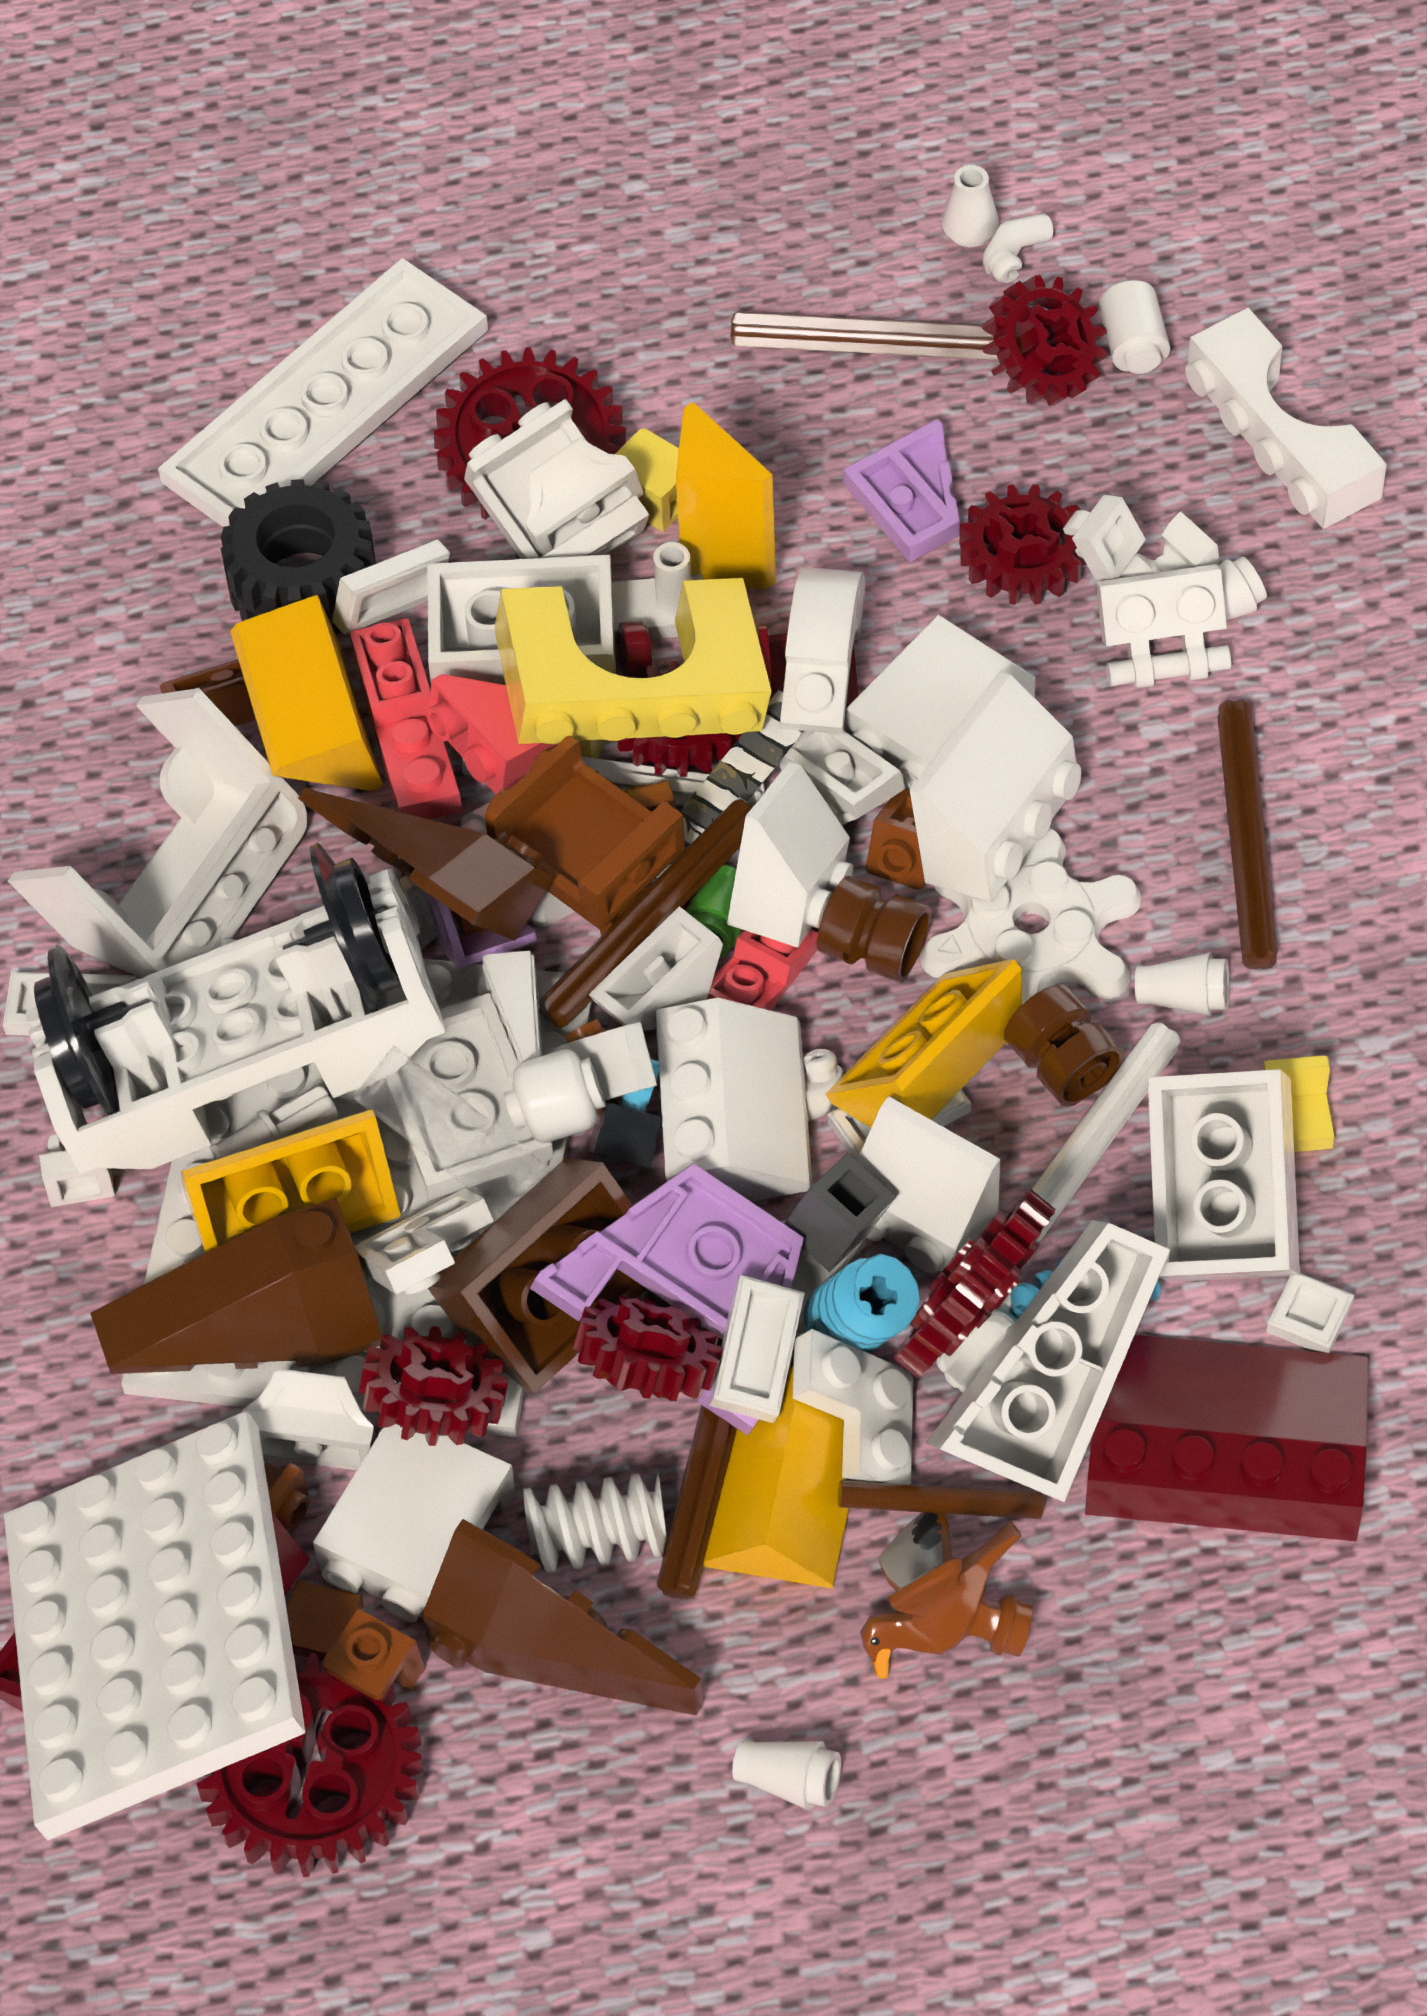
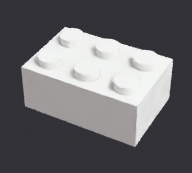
M1280 1069L1148 1077L1154 1236L1156 1244L1170 1249L1159 1278L1171 1282L1300 1275L1291 1078Z

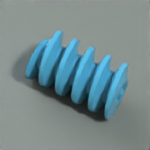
M880 1253L871 1258L858 1259L818 1286L807 1299L803 1315L806 1332L813 1329L870 1353L905 1330L914 1319L920 1301L918 1284L909 1268L896 1258Z

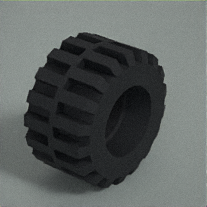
M304 479L291 480V486L280 487L278 482L267 485L266 493L258 495L255 492L244 498V509L235 507L228 516L230 526H224L221 534L223 546L221 547V554L230 600L234 610L240 611L241 620L244 621L318 595L335 634L342 633L332 622L340 578L376 564L370 522L366 521L364 509L359 502L351 504L350 494L341 488L332 493L330 492L329 483L316 481L313 486H307L304 483ZM298 553H315L323 556L314 563L301 567H284L276 564L283 558Z

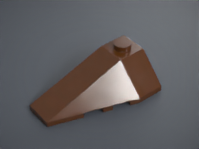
M304 788L298 797L300 801L347 835L365 845L372 844L374 847L371 853L387 864L409 875L408 880L474 925L513 941L516 940L556 878L538 865L544 855L514 835H511L507 843H504L484 833Z
M336 1197L272 1218L90 1313L110 1374L191 1371L195 1365L225 1363H234L235 1369H257L258 1362L297 1361L298 1367L322 1366L367 1351L369 1347H379L382 1339L359 1258Z
M464 1519L461 1520L453 1533L423 1611L427 1639L430 1641L429 1646L439 1658L458 1668H463L467 1662L485 1673L695 1716L704 1705L702 1680L700 1677L635 1631L623 1628L617 1634L613 1633L607 1628V1624L602 1616L591 1607L594 1602L577 1590H574L570 1596H561L534 1576L540 1567L539 1563L490 1533Z

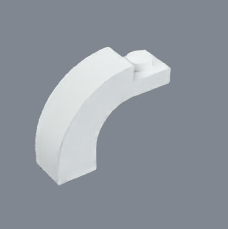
M809 567L800 568L793 594L786 643V672L780 719L782 729L843 734L854 640L860 641L866 586L863 572Z

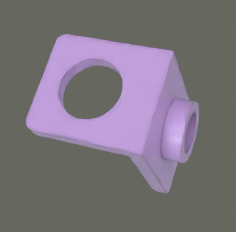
M426 893L443 951L446 957L458 969L474 963L483 965L482 957L487 954L508 953L511 950L537 941L535 930L527 923L515 941L489 930L459 940L450 908Z

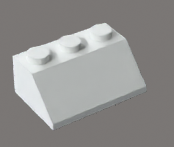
M610 555L427 564L428 664L431 682L433 678L445 674L506 685L494 632L501 589L562 586L572 633L581 652L598 667L616 674Z
M998 673L910 789L925 883L992 902L1006 881L1012 880L1017 875L1025 855L1036 840H1041L1045 837L1053 817L1066 800H1071L1075 796L1081 781V767L1079 764H1076L1073 736L1011 674Z
M713 998L657 1009L656 1022L660 1062L665 1175L667 1181L694 1163L751 1202L808 1191L813 1182L801 1026L798 1018L722 998Z

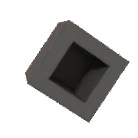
M847 1152L809 1188L784 1224L804 1237L802 1248L830 1273L868 1236L896 1196Z

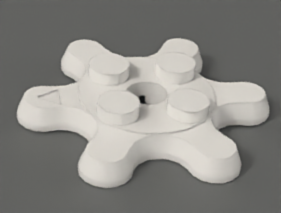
M1049 828L1045 837L1041 840H1036L1025 855L1017 875L1012 880L1006 881L992 902L934 886L941 896L952 900L960 907L963 912V922L958 928L947 933L938 934L927 942L920 954L921 967L930 976L940 978L945 973L1015 959L1022 968V1005L1041 990L1056 983L1066 981L1078 983L1085 987L1092 995L1099 998L1112 999L1119 997L1129 987L1131 974L1127 965L1119 956L1109 952L1100 945L1099 935L1108 923L1129 918L1138 911L1142 901L1140 890L1130 878L1124 875H1113L1092 883L1079 882L1067 876V872L1063 867L1066 845L1058 833ZM1026 912V914L1042 916L1046 921H1049V925L1039 933L1029 934L1017 929L1014 921L1021 916V913Z

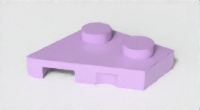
M939 419L926 424L843 469V485L909 563L959 536L960 520L956 498L953 496V480L945 450L944 428Z

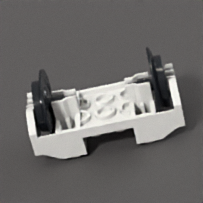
M313 844L310 846V857L324 906L94 996L67 951L59 945L51 947L48 950L47 956L49 977L35 982L34 997L36 1007L25 1012L27 1022L31 1027L29 1035L36 1048L32 1049V1055L35 1058L33 1066L54 1130L80 1175L97 1168L153 1169L168 1162L186 1158L194 1152L212 1146L205 1104L226 1099L236 1092L275 1077L285 1076L313 1062L317 1066L332 1097L335 1098L356 1089L366 1088L376 1081L394 1075L428 1039L446 1033L441 1012L426 974L417 934H420L416 914L394 869H386L370 875V884H368L360 867L353 858L336 864L321 844ZM402 986L407 999L388 1006L387 992ZM101 1104L109 1116L87 1124L82 1107L88 1109Z

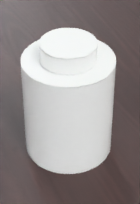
M1131 280L1118 283L1107 289L1100 297L1098 306L1103 326L1106 328V337L1114 365L1122 371H1130L1135 374L1153 371L1170 353V344L1154 288L1146 282Z

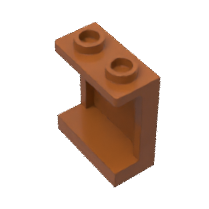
M566 736L555 748H547L542 751L532 763L528 773L514 786L500 790L493 797L485 813L487 835L504 843H507L510 836L514 835L541 852L544 856L538 865L556 877L548 892L599 930L605 927L685 850L683 814L665 801L652 812L586 765L581 758L580 742L572 736Z

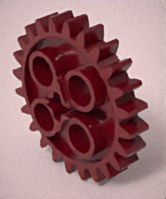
M531 347L525 348L522 361L514 362L507 350L501 351V366L496 368L485 359H480V377L476 378L462 371L459 374L461 391L447 388L445 391L447 408H439L436 411L437 427L439 428L434 430V448L439 450L436 452L438 470L447 471L446 486L448 490L462 487L461 504L464 507L478 501V498L464 480L467 463L472 460L469 453L479 443L492 435L498 434L501 439H504L521 428L518 424L521 415L513 396L518 395L522 397L527 413L542 403H560L566 399L573 408L571 419L588 443L608 454H616L626 443V427L620 426L623 424V409L620 405H612L613 388L606 386L597 389L598 371L595 369L579 376L578 358L576 357L571 358L563 367L556 365V351L550 349L546 354L543 362L535 361ZM489 416H498L505 419L498 424H488L482 421ZM481 504V518L486 520L490 515Z
M1030 1189L1006 1215L998 1211L973 1241L970 1238L928 1287L931 1290L928 1299L916 1312V1316L909 1324L913 1329L902 1342L901 1347L894 1354L893 1358L915 1377L919 1378L943 1353L950 1357L975 1327L979 1329L990 1318L994 1309H998L1021 1279L1018 1276L1022 1272L1021 1269L1039 1247L1040 1243L1036 1239L1049 1223L1056 1209Z
M310 1653L305 1671L296 1672L306 1733L204 1775L207 1778L197 1783L201 1801L212 1802L206 1808L211 1826L226 1824L222 1830V1835L228 1848L234 1847L246 1840L244 1852L247 1862L250 1864L258 1861L267 1851L270 1852V1861L275 1874H280L290 1858L298 1859L303 1877L310 1876L314 1860L324 1858L332 1874L338 1873L340 1865L339 1854L347 1850L359 1863L365 1862L366 1857L362 1842L368 1838L386 1847L390 1842L384 1825L385 1821L406 1825L408 1821L406 1809L399 1800H418L420 1794L417 1781L409 1776H415L424 1772L421 1754L413 1751L421 1746L418 1727L407 1726L412 1720L407 1702L392 1705L396 1698L393 1684L382 1699L375 1700L326 1671H321L316 1653ZM326 1710L332 1711L326 1719L322 1731L320 1730L317 1739L316 1727L321 1713ZM351 1733H363L369 1736L368 1741L359 1748L343 1749L337 1746L344 1736ZM317 1740L321 1761H311L308 1765ZM297 1765H308L302 1789L303 1803L300 1812L295 1819H289L287 1816L293 1810L302 1787ZM275 1779L282 1782L280 1788L271 1795L262 1797L249 1793L252 1787L259 1781ZM338 1795L349 1799L346 1806L339 1811L323 1813L316 1810L319 1802L326 1797Z

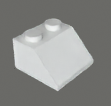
M789 761L745 817L727 925L797 948L813 927H820L825 909L835 888L844 877H852L853 864L845 862L850 837L803 767L799 764Z
M888 1096L880 1107L857 1161L891 1191L896 1198L866 1238L877 1242L884 1238L903 1249L906 1257L916 1267L928 1273H936L938 1270L942 1271L970 1238L974 1241L998 1212L1000 1159Z

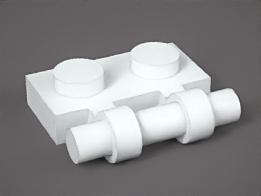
M1217 564L1096 582L1102 641L1106 646L1127 643L1128 660L1106 663L1107 679L1110 687L1132 683L1135 689L1153 687L1154 680L1186 675L1189 681L1207 679L1209 672L1231 669V655L1228 645L1209 648L1204 646L1203 632L1227 629L1221 568ZM1181 635L1182 652L1151 656L1149 640Z

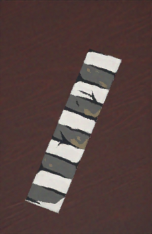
M778 690L769 701L762 731L743 733L679 811L683 814L685 850L733 801L742 799L747 803L803 734L804 731L781 728L783 692ZM666 867V868L655 878V880H657L658 877H659L668 867Z

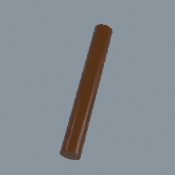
M840 1480L838 1507L1041 1519L1043 1513V1494L1033 1491Z

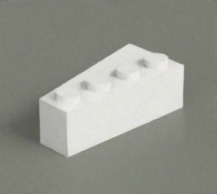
M1092 1220L926 1443L1065 1502L1170 1249L1113 1224Z

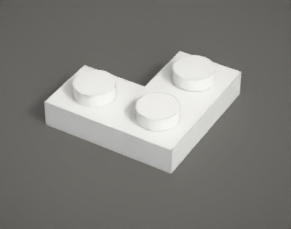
M463 1188L354 1247L364 1274L395 1294L403 1291L404 1294L410 1295L434 1285L440 1279L439 1272L455 1264L450 1252L470 1245L480 1236L478 1230L494 1222V1219L484 1198L467 1188Z
M813 1329L796 1337L794 1344L793 1399L844 1420L842 1480L911 1484L913 1374L904 1368Z

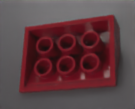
M1134 1335L1091 1437L1085 1515L1357 1541L1364 1500L1369 1357Z

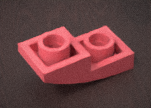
M811 929L797 948L744 931L736 939L733 957L714 974L707 1000L722 998L772 1011L816 953L818 932Z

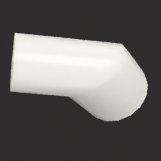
M1041 213L1008 220L1000 224L983 253V266L988 275L992 273L995 280L1000 283H1009L1019 276L1017 270L1022 269L1021 259L1017 256L1021 248L1051 240L1053 224L1049 216Z
M827 1049L813 1050L806 1054L803 1059L808 1122L823 1117L830 1112L833 1104L826 1097L825 1093L843 1076L842 1068L837 1065L836 1055Z

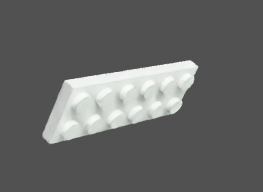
M401 258L158 468L161 483L222 527L230 526L228 516L235 507L245 508L244 498L253 492L258 495L266 493L267 485L278 482L280 487L291 486V480L304 479L305 485H313L488 331L487 315Z

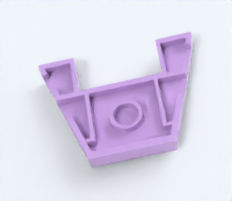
M693 1163L629 1208L624 1216L601 1232L597 1231L581 1242L573 1252L554 1265L552 1263L540 1271L530 1289L577 1321H580L584 1308L592 1306L615 1271L620 1270L670 1305L682 1310L690 1318L701 1320V1326L710 1332H714L723 1340L733 1290L739 1276L743 1275L791 1289L804 1237ZM712 1388L705 1390L697 1402L748 1436L759 1419L709 1406Z

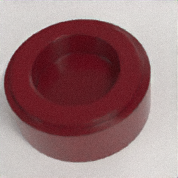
M643 621L619 623L618 655L624 677L646 678V667L652 665L650 636L647 625Z

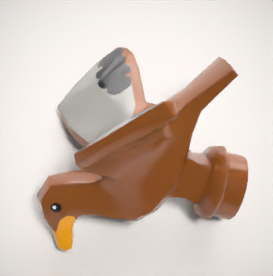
M922 1513L893 1539L879 1556L878 1561L889 1585L896 1590L895 1593L889 1596L890 1604L896 1611L900 1612H888L870 1616L860 1631L863 1647L872 1661L875 1674L879 1678L884 1679L888 1677L890 1654L896 1648L942 1655L955 1648L967 1635L979 1636L989 1641L990 1651L996 1655L1005 1653L1019 1657L1022 1654L1031 1627L1033 1604L1016 1599L1015 1594L1004 1595L999 1600L987 1599L984 1596L986 1581L992 1566L1021 1537L1020 1530L1012 1521H1009L980 1548L962 1559L952 1556L949 1524L946 1514Z

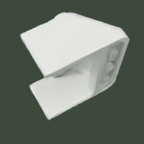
M200 688L142 696L136 704V707L175 747L161 769L160 789L165 801L181 818L119 905L105 892L93 889L71 866L16 871L8 880L72 947L131 975H136L138 978L221 947L222 938L232 939L303 837L307 826L306 808L304 803L298 799L299 795L282 777L272 775L270 764Z

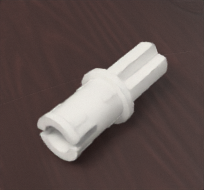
M314 1086L268 1114L263 1109L258 1111V1120L216 1144L213 1143L212 1146H209V1149L214 1159L217 1160L232 1155L239 1150L244 1151L328 1124L337 1117V1110L327 1091L321 1086Z

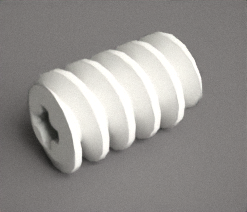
M659 1472L654 1490L649 1492L638 1473L631 1474L626 1495L620 1494L612 1477H606L603 1481L600 1497L595 1499L584 1480L577 1481L572 1502H567L559 1486L552 1484L549 1488L546 1505L542 1506L539 1505L530 1487L523 1488L532 1558L533 1555H538L547 1573L556 1570L560 1551H565L574 1569L582 1568L587 1548L590 1547L602 1566L609 1565L614 1544H619L628 1562L636 1561L640 1544L643 1540H646L655 1558H663L667 1543V1532Z

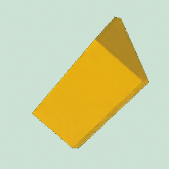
M691 402L683 408L676 470L680 544L684 545L690 553L691 575H702L703 580L743 578L746 589L767 590L776 584L772 473L700 407Z
M318 595L236 623L230 630L272 775L367 791L380 789L383 786V782L340 643Z
M1015 959L943 974L825 1093L826 1097L834 1106L870 1128L881 1105L888 1096L932 1120L1006 1043L1004 1040V1030L1010 1018L1022 1005V968Z
M373 1109L181 1171V1183L204 1253L272 1218L335 1197L339 1203L349 1233L401 1217Z
M793 1366L788 1369L780 1412L775 1422L770 1423L758 1420L748 1436L736 1429L702 1567L833 1589L850 1509L838 1507V1487L840 1480H842L844 1420L793 1399Z

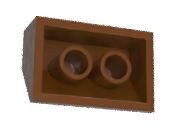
M565 1158L453 1259L455 1264L440 1271V1279L429 1287L428 1290L457 1330L466 1333L467 1341L473 1346L483 1343L489 1346L487 1358L502 1360L504 1363L502 1371L526 1392L535 1394L580 1352L573 1349L572 1346L579 1321L530 1289L531 1285L540 1271L552 1263L553 1265L573 1252L588 1237L597 1231L601 1232L624 1216L633 1205L604 1163ZM616 1270L591 1307L595 1308L597 1300L601 1298L614 1305H617L619 1296H626L628 1299H638L647 1288L622 1271Z

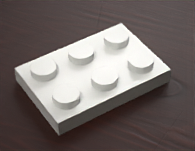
M490 993L439 1009L446 1033L428 1039L394 1075L383 1079L430 1200L554 1159L551 1142H538L530 1133L528 1126L516 1130L510 1118L504 1092L515 1089L513 1072L519 1063Z

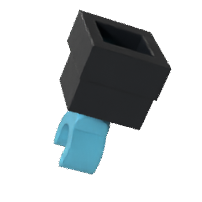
M650 1059L655 1079H657L660 1062ZM654 1087L623 1095L621 1104L605 1101L606 1106L602 1108L598 1125L595 1124L589 1150L592 1153L647 1168L651 1167L657 1145L656 1138L662 1120L661 1116L646 1112V1107Z

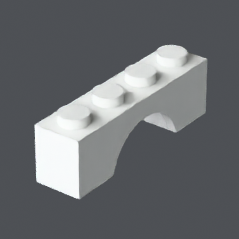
M1248 307L1190 337L1188 365L1185 368L1187 380L1197 395L1201 397L1207 395L1219 408L1221 420L1227 430L1235 436L1241 434L1252 446L1255 459L1260 468L1268 475L1275 473L1288 489L1289 498L1296 510L1303 515L1310 513L1317 523L1325 529L1382 498L1387 463L1352 424L1341 426L1308 424L1288 415L1276 404L1270 391L1279 381L1282 345Z

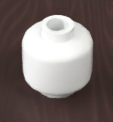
M562 1049L517 1065L513 1072L515 1089L504 1092L506 1106L515 1129L528 1126L532 1136L541 1143H549L588 1130L597 1121V1109L606 1106L591 1059L580 1060L578 1055L570 1049Z

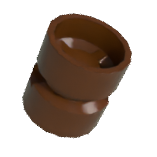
M846 876L835 888L825 909L818 932L817 950L824 955L851 965L863 958L865 959L866 969L869 972L898 983H903L908 978L924 947L931 922V908L928 905L898 894L892 896L887 901L883 900L880 887L851 876Z
M1056 984L1030 997L1010 1018L1004 1030V1040L1029 1068H1037V1078L1062 1106H1074L1106 1086L1124 1061L1125 1051L1099 1022H1091V1013L1066 985Z

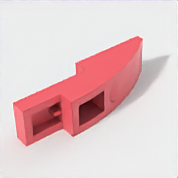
M409 619L378 623L370 627L350 631V639L392 800L393 803H396L398 812L425 819H434L463 812L460 793L444 741L434 734L427 719L431 690Z

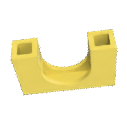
M728 578L683 581L675 616V625L684 663L667 674L652 678H629L613 674L595 665L581 652L574 640L562 586L501 589L494 632L518 744H558L566 736H572L577 741H618L626 738L663 736L678 738L685 735L720 733L736 735L745 732L762 731L772 691L744 579Z

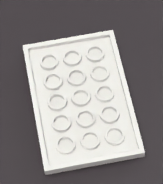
M247 1410L4 1514L34 1826L47 1841L306 1733L259 1428Z

